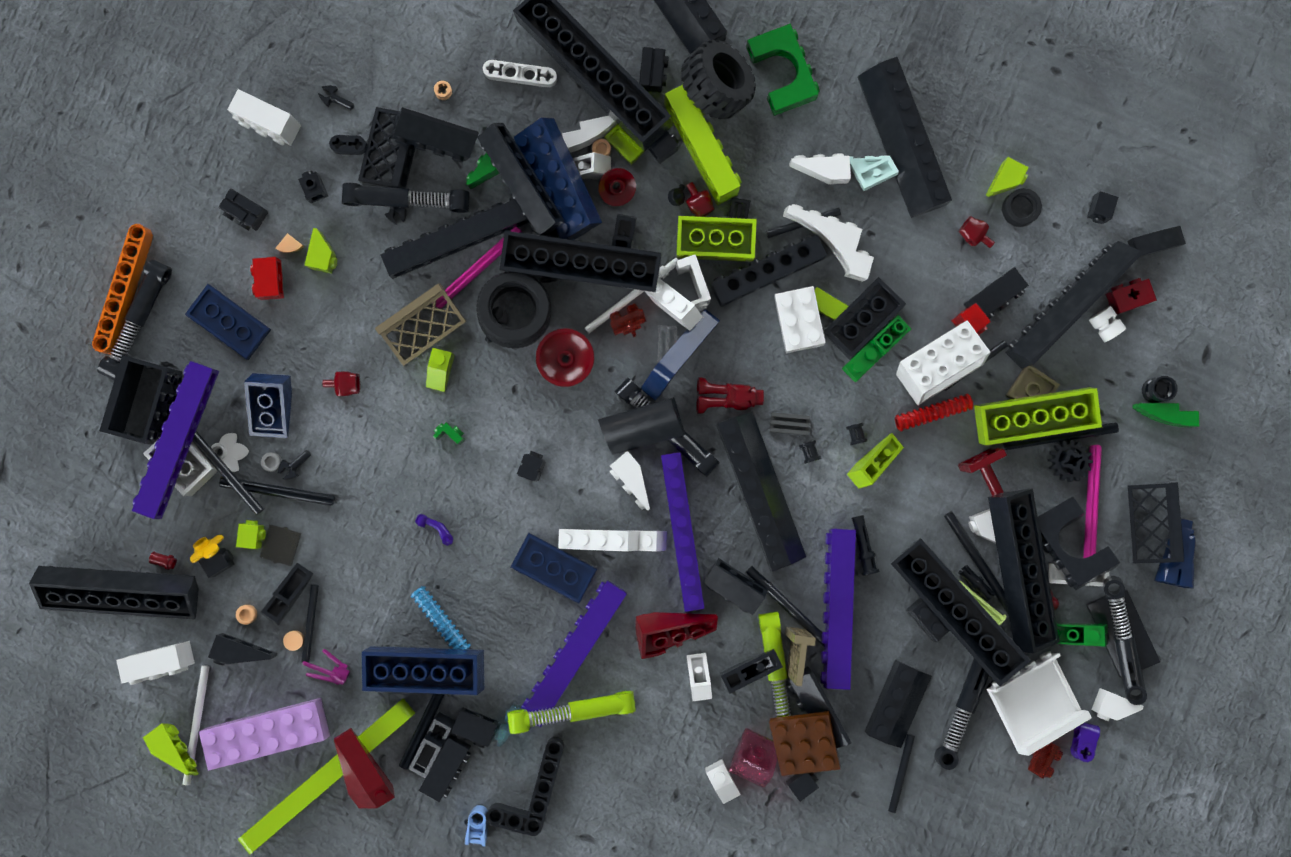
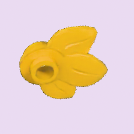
M217 535L212 539L202 537L193 544L194 553L191 555L190 561L196 563L203 557L206 559L213 557L219 551L217 544L224 539L223 535Z

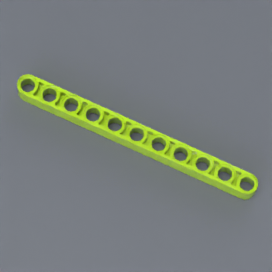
M403 698L360 734L358 738L370 753L415 714V711ZM338 754L237 839L249 855L343 776Z

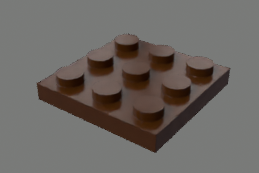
M829 711L770 718L769 724L781 776L840 770L841 764Z

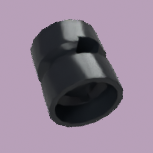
M1168 376L1149 379L1142 386L1144 399L1151 403L1169 401L1176 396L1178 391L1176 381Z

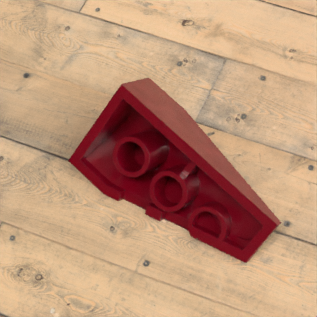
M653 612L636 616L635 630L641 659L666 653L665 649L674 645L678 648L683 645L682 642L690 638L696 640L716 631L717 614Z
M350 728L335 737L334 743L348 795L357 807L379 808L395 798L393 784L353 729Z

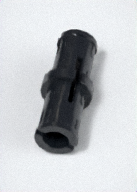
M968 565L961 568L963 571L960 570L958 572L970 584L969 587L972 590H976L985 601H989L992 598L990 595H995V592L983 582L984 579L981 576L978 577Z

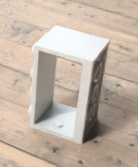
M967 320L900 361L896 375L915 403L920 405L983 366L990 351Z

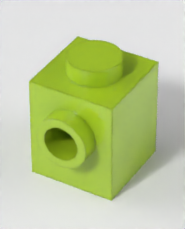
M246 520V523H239L236 547L262 548V541L266 537L264 525H258V521Z

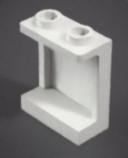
M696 255L678 260L676 263L678 275L690 272L699 298L691 301V303L696 306L699 312L707 309L711 297Z

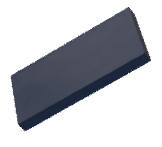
M210 284L206 285L185 313L187 317L246 360L251 358L271 331L268 326Z
M528 533L510 567L578 604L597 571V568L531 533Z

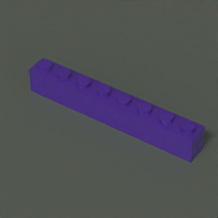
M192 361L185 367V376L182 383L177 387V396L170 405L169 417L162 425L163 432L160 439L155 443V452L148 461L147 473L141 479L140 491L133 499V512L152 519H162L219 374L218 370Z
M681 453L661 455L684 610L686 612L704 609Z
M829 529V533H826L825 543L828 545V552L825 553V564H828L827 572L824 573V584H827V592L823 594L826 612H823L822 616L823 624H825V632H822V643L825 644L824 652L822 651L821 663L824 664V672L820 674V682L826 689L851 690L856 530Z
M609 580L606 583L601 582L596 590L599 593L596 599H590L585 607L588 610L585 616H579L574 624L577 626L574 633L571 631L564 639L566 645L563 650L561 648L557 650L553 656L556 659L552 666L548 664L542 673L545 676L542 682L537 681L531 690L534 692L532 698H526L520 708L526 709L527 712H534L535 710L538 712V710L541 711L542 709L544 711L545 709H552L556 705L627 595L626 591Z

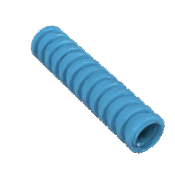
M421 586L414 591L410 597L414 598V602L419 604L418 607L423 609L422 612L427 614L426 617L430 618V623H434L433 627L438 628L437 632H441L440 636L445 637L444 641H448V646H452L453 649H469L471 645L467 644V640L462 638L463 634L460 635L458 633L459 629H455L456 625L451 624L452 620H448V615H444L445 611H441V606L437 605V601L432 599L433 596H430V592L425 590L426 587Z

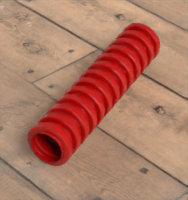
M967 393L964 396L960 395L958 398L954 397L952 400L947 399V402L944 400L941 403H935V405L931 404L929 407L924 406V409L918 408V411L914 409L906 414L901 413V416L895 415V424L901 432L904 428L908 430L909 427L914 428L915 425L921 426V423L923 425L927 424V421L931 423L933 420L937 421L938 418L944 419V416L950 417V414L953 416L956 413L960 414L962 411L966 412L967 409L973 410V400Z

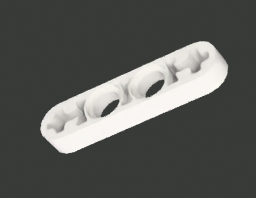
M488 60L483 65L484 75L490 80L541 87H552L557 82L555 70L549 67ZM491 66H494L495 70L501 71L500 67H502V76H500L499 71H493L490 74L487 69H491ZM508 68L516 70V74L513 77L506 76L505 72ZM529 70L535 73L534 78L530 80L524 77L525 72ZM538 72H540L541 76H543V77H540V81H537V80H538ZM547 74H551L552 78L547 82L544 77H547Z

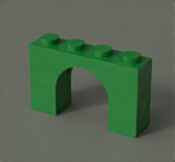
M791 24L748 39L746 44L753 64L773 56H781L790 60L796 69V79L791 84L768 93L767 101L773 116L815 101L820 92L818 83L812 79V68L810 64H806L804 59L806 57L805 51L798 44L797 31L792 29Z

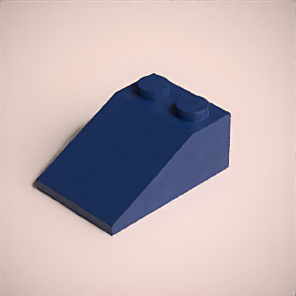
M252 373L244 381L249 436L288 438L292 400L291 376Z

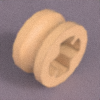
M439 81L435 84L434 92L438 99L447 100L451 97L452 89L448 82ZM440 87H443L444 89L445 87H447L445 94H443L442 92L440 94Z

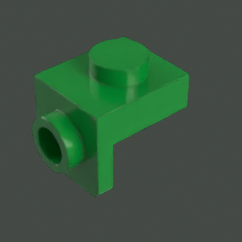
M447 422L439 424L434 430L435 434L433 437L436 440H439L445 433L459 445L465 440L462 436L464 434L463 431L457 426L453 428Z

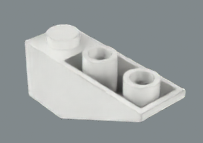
M842 153L833 154L832 157L818 154L812 158L798 155L791 158L789 163L790 167L827 184H847L851 179L850 157L844 156Z
M627 451L610 465L612 468L610 473L616 480L620 478L624 482L622 487L629 495L632 493L637 498L635 503L641 510L646 508L648 511L650 507L641 467Z

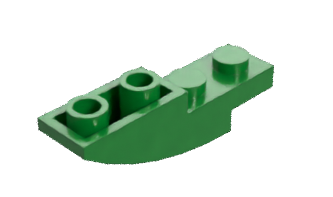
M897 315L842 370L854 382H857L911 328Z

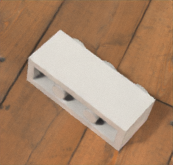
M659 277L656 292L645 291L657 306L689 331L703 318L694 304Z

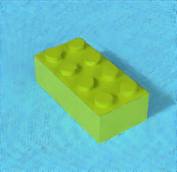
M678 216L676 258L683 259L696 255L697 259L752 262L755 259L757 219Z

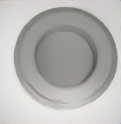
M266 453L261 459V466L268 472H275L278 470L282 458L277 453Z

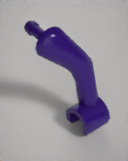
M423 514L417 516L415 523L423 528L425 525L434 527L439 532L444 545L448 546L453 543V537L443 523L430 519Z

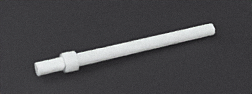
M674 258L667 265L660 267V279L667 277L669 272L676 267L677 258ZM635 289L587 325L585 327L586 331L590 334L644 291Z
M202 665L188 746V754L195 762L210 668L207 665ZM184 774L182 784L191 785L192 775Z

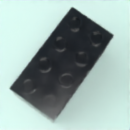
M122 355L99 431L143 444L153 445L161 437L163 432L162 425L169 417L167 410L176 399L177 387L182 382V371ZM145 365L146 368H156L163 371L142 437L124 431Z

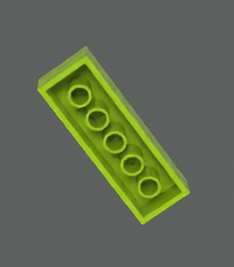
M681 85L665 93L664 106L672 116V121L718 206L737 196L742 182L737 173L734 174L732 171L730 158L724 156L721 141L715 139L713 126L710 122H706L705 114L701 112L700 108H696L693 105L694 102L688 98L687 91Z
M1087 387L974 405L979 444L983 445L1102 427L1097 388Z

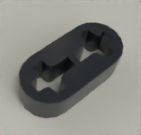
M335 135L330 139L329 146L336 154L362 155L365 153L367 143L361 136ZM338 141H341V143L346 144V146L341 145L338 149L335 146V144H338ZM357 141H359L362 144V146H359L358 150L355 148V146H351L356 145Z

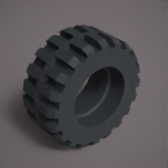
M709 40L702 43L685 59L681 68V81L684 82L683 88L687 91L688 98L694 102L693 105L696 108L702 110V113L705 115L709 114L711 118L729 119L751 102L755 95L756 83H754L755 76L751 72L752 68L747 64L745 57H742L737 49H733L732 45L724 44L720 40Z

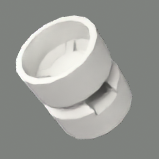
M1111 306L1089 319L1095 329H1099L1098 334L1104 342L1111 340L1126 329L1122 321L1116 319L1117 314Z

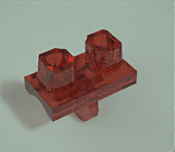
M635 303L626 308L628 312L626 316L622 317L619 311L610 314V325L615 336L623 333V335L631 333L634 338L637 336L635 331L641 328L640 324L647 322L642 308L639 309Z
M1051 742L1034 752L1028 770L1042 779L1044 777L1051 778L1054 768L1050 765L1053 760L1059 761L1063 756V752L1059 750L1060 747Z

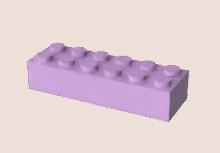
M321 698L210 726L199 731L208 771L321 742L330 736Z

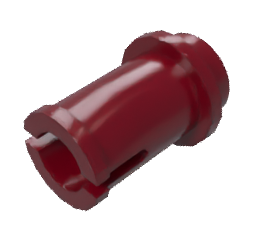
M152 552L149 557V563L170 570L175 568L177 559L173 555L166 556Z

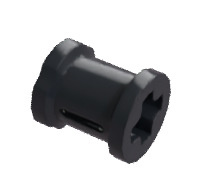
M863 423L846 427L851 437L850 445L868 441L863 433Z
M816 440L799 445L803 450L805 464L821 459L815 446Z

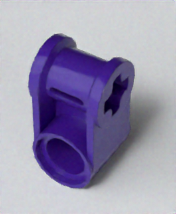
M1084 722L1074 728L1070 748L1074 758L1080 759L1083 762H1090L1094 759L1097 741L1100 737L1099 726Z

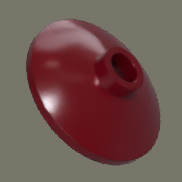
M614 168L607 171L599 181L598 191L600 197L611 206H622L628 203L636 192L635 178L629 171L623 168ZM618 182V187L613 188V184Z

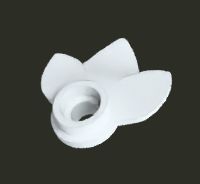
M228 433L223 435L219 443L213 444L211 448L216 454L221 449L223 451L222 455L219 456L232 472L239 471L238 460L245 458L249 450L245 445L236 443L237 434Z

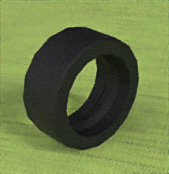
M1026 188L1013 191L1005 198L1002 204L1003 217L1009 224L1016 227L1028 226L1038 219L1042 210L1040 197L1036 192ZM1025 197L1032 204L1033 211L1028 218L1020 219L1013 214L1011 203L1015 198Z

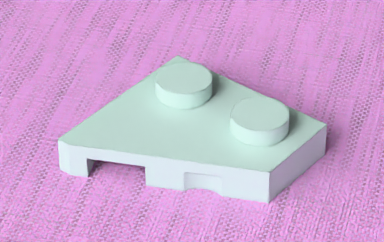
M849 156L850 168L863 191L899 173L890 156H865V158Z

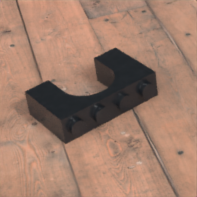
M1071 497L1038 516L1044 551L1047 554H1051L1055 567L1058 570H1062L1066 583L1076 591L1115 569L1120 564V561L1109 546L1087 558L1072 557L1062 549L1059 543L1060 531L1081 519L1085 513L1075 498Z

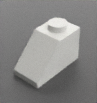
M593 152L573 158L582 179H600L607 171L611 170L610 156Z
M990 509L969 516L971 531L975 532L977 536L996 544Z
M706 653L687 655L692 701L712 699Z
M1100 688L1091 710L1097 712V717L1109 721L1111 718L1117 721L1143 710L1144 706L1133 705L1126 698Z
M723 759L705 768L706 774L723 804L741 795Z

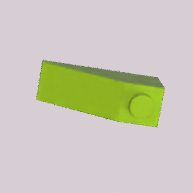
M893 433L889 434L847 473L848 477L858 489L873 485L904 447Z

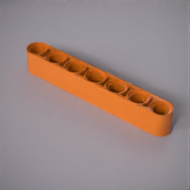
M134 224L128 230L92 341L93 348L104 354H111L114 351V345H117L115 342L118 343V336H121V330L124 329L123 327L126 323L124 318L133 301L153 239L151 230L140 224ZM143 231L142 237L138 238L139 232ZM137 249V254L132 256V252ZM129 267H131V272L129 275H127L126 271ZM125 285V291L121 293V287ZM119 304V310L115 312V306ZM113 322V328L109 330V324ZM107 340V347L103 349V343Z

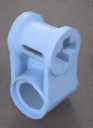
M477 805L471 810L468 818L465 845L473 843L482 844L483 847L486 846L488 834L486 814L488 810L482 805ZM474 814H481L483 819H475Z

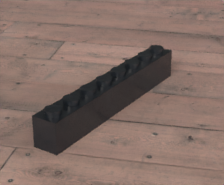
M511 197L504 204L502 202L496 203L491 206L492 209L487 211L479 210L470 218H460L453 225H443L436 232H426L420 235L419 239L404 241L402 246L387 248L384 250L385 253L380 255L388 275L394 279L501 235L505 231H511L514 227L528 224L530 221L522 213L519 203Z

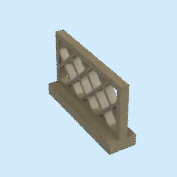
M438 283L378 325L375 330L383 337L404 366L467 321L445 292L441 283ZM441 296L447 301L446 310L435 308L436 300ZM424 308L432 310L430 321L420 319L421 310ZM435 310L446 312L444 323L433 321ZM448 313L456 314L461 321L456 325L447 324ZM407 320L416 321L415 332L404 330ZM419 321L430 323L428 334L418 333ZM433 324L443 326V332L440 336L431 335ZM392 331L401 332L399 343L392 342L387 334ZM403 333L414 334L413 345L402 344ZM417 335L428 337L426 346H415ZM401 346L412 348L411 356L406 360L400 354Z
M786 626L785 635L791 640L787 675L796 686L802 687L807 645L815 646L816 638L805 629Z

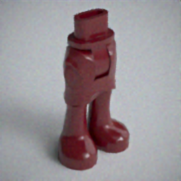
M698 377L697 394H727L726 398L698 396L696 401L697 414L705 413L711 407L747 410L750 407H755V405L764 404V390H756L755 387L742 384H712L703 377Z

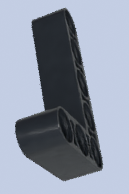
M551 737L546 744L529 810L494 803L486 814V820L490 825L529 836L540 834L564 749V742L561 738ZM552 743H557L560 746V750L554 752L549 746ZM551 762L554 764L555 769L548 771L544 764ZM541 782H547L550 788L547 790H543L540 788L539 784ZM541 801L545 807L537 809L534 803ZM497 810L500 812L501 817L494 818L491 812ZM518 816L520 822L513 823L510 820V817ZM536 821L539 823V827L532 828L529 822Z

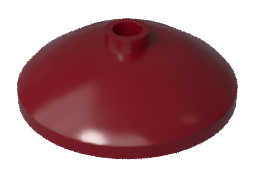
M567 328L554 330L547 334L538 345L536 351L537 368L544 379L553 385L560 387L577 385L588 377L593 368L594 351L592 345L583 334L576 330ZM564 356L570 358L567 363L562 361Z

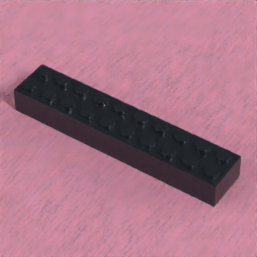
M524 0L513 10L517 22L644 151L673 126L672 116L557 0Z

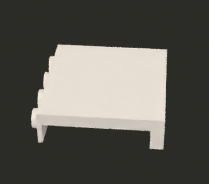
M1045 652L1039 656L1040 659L1029 662L1001 687L994 681L992 683L993 686L987 688L1018 754L1029 756L1092 718L1089 711L1081 710L1056 660L1061 656L1060 653Z

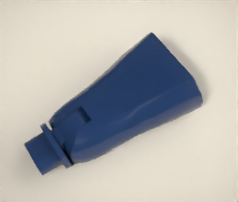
M1181 518L1185 562L1160 563L1154 581L1181 588L1194 589L1195 530H1192L1193 521ZM1166 547L1162 559L1171 558L1169 548Z

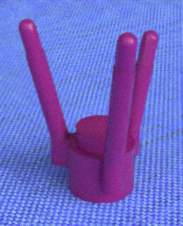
M323 649L322 652L339 667L335 666L332 671H329L306 661L302 662L303 665L330 675V677L306 673L307 677L332 682L337 685H344L350 674V671L347 670L348 665L339 661L326 649Z

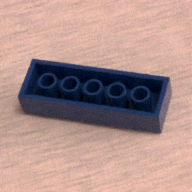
M541 117L513 137L565 220L556 228L559 238L575 240L602 223L554 118Z
M370 646L362 651V691L478 695L484 690V650Z

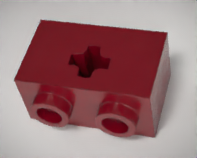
M1141 278L1130 281L1129 286L1123 287V284L1112 287V292L1105 294L1109 306L1118 315L1157 301L1149 279L1142 281Z

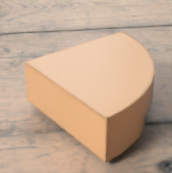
M287 233L276 249L283 253H293L301 250L304 246Z

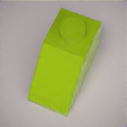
M1007 157L996 173L986 196H994L1013 190L1020 184L1023 185L1028 177L1026 172L1029 167Z
M313 228L305 266L309 269L332 274L333 269L337 266L336 254L323 233L317 228Z
M432 348L427 366V388L442 392L446 391L455 357L452 352Z

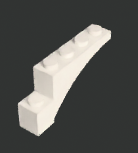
M792 204L785 209L783 217L805 226L828 245L845 271V277L861 282L868 279L874 257L869 256V253L866 251H856L862 232L861 228H858L856 224L846 222V224L839 222V219L836 217L828 216L827 218L821 216V213L818 211L810 210L808 212L802 210L803 207Z
M559 529L558 549L666 551L667 531Z

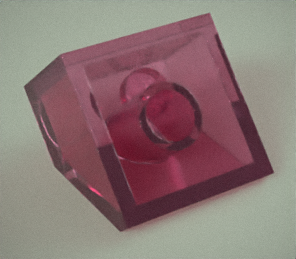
M745 728L734 752L729 772L765 788L773 777L777 763V754L773 740Z

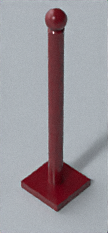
M989 448L958 464L959 470L962 472L973 473L980 469L992 496L1004 493L991 466V463L1007 456L1004 449ZM1051 591L1053 607L1055 611L1059 607V601L1056 597L1053 596V593Z

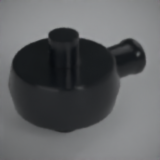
M683 184L669 191L668 200L671 205L680 206L684 203L685 194L683 190L685 186Z

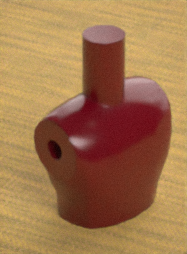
M693 182L686 185L692 196L685 202L695 217H704L715 210L712 198L707 190L698 192Z
M972 216L967 218L958 231L971 246H977L982 242L991 248L995 243L986 235L989 225L985 221L975 219Z
M337 371L335 372L334 380H323L322 382L323 387H334L336 396H350L360 392V375L357 373Z

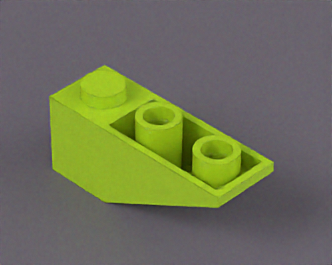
M161 723L143 737L150 753L185 775L199 774L196 769V762L190 758L187 752L188 748L179 738V731L174 725Z

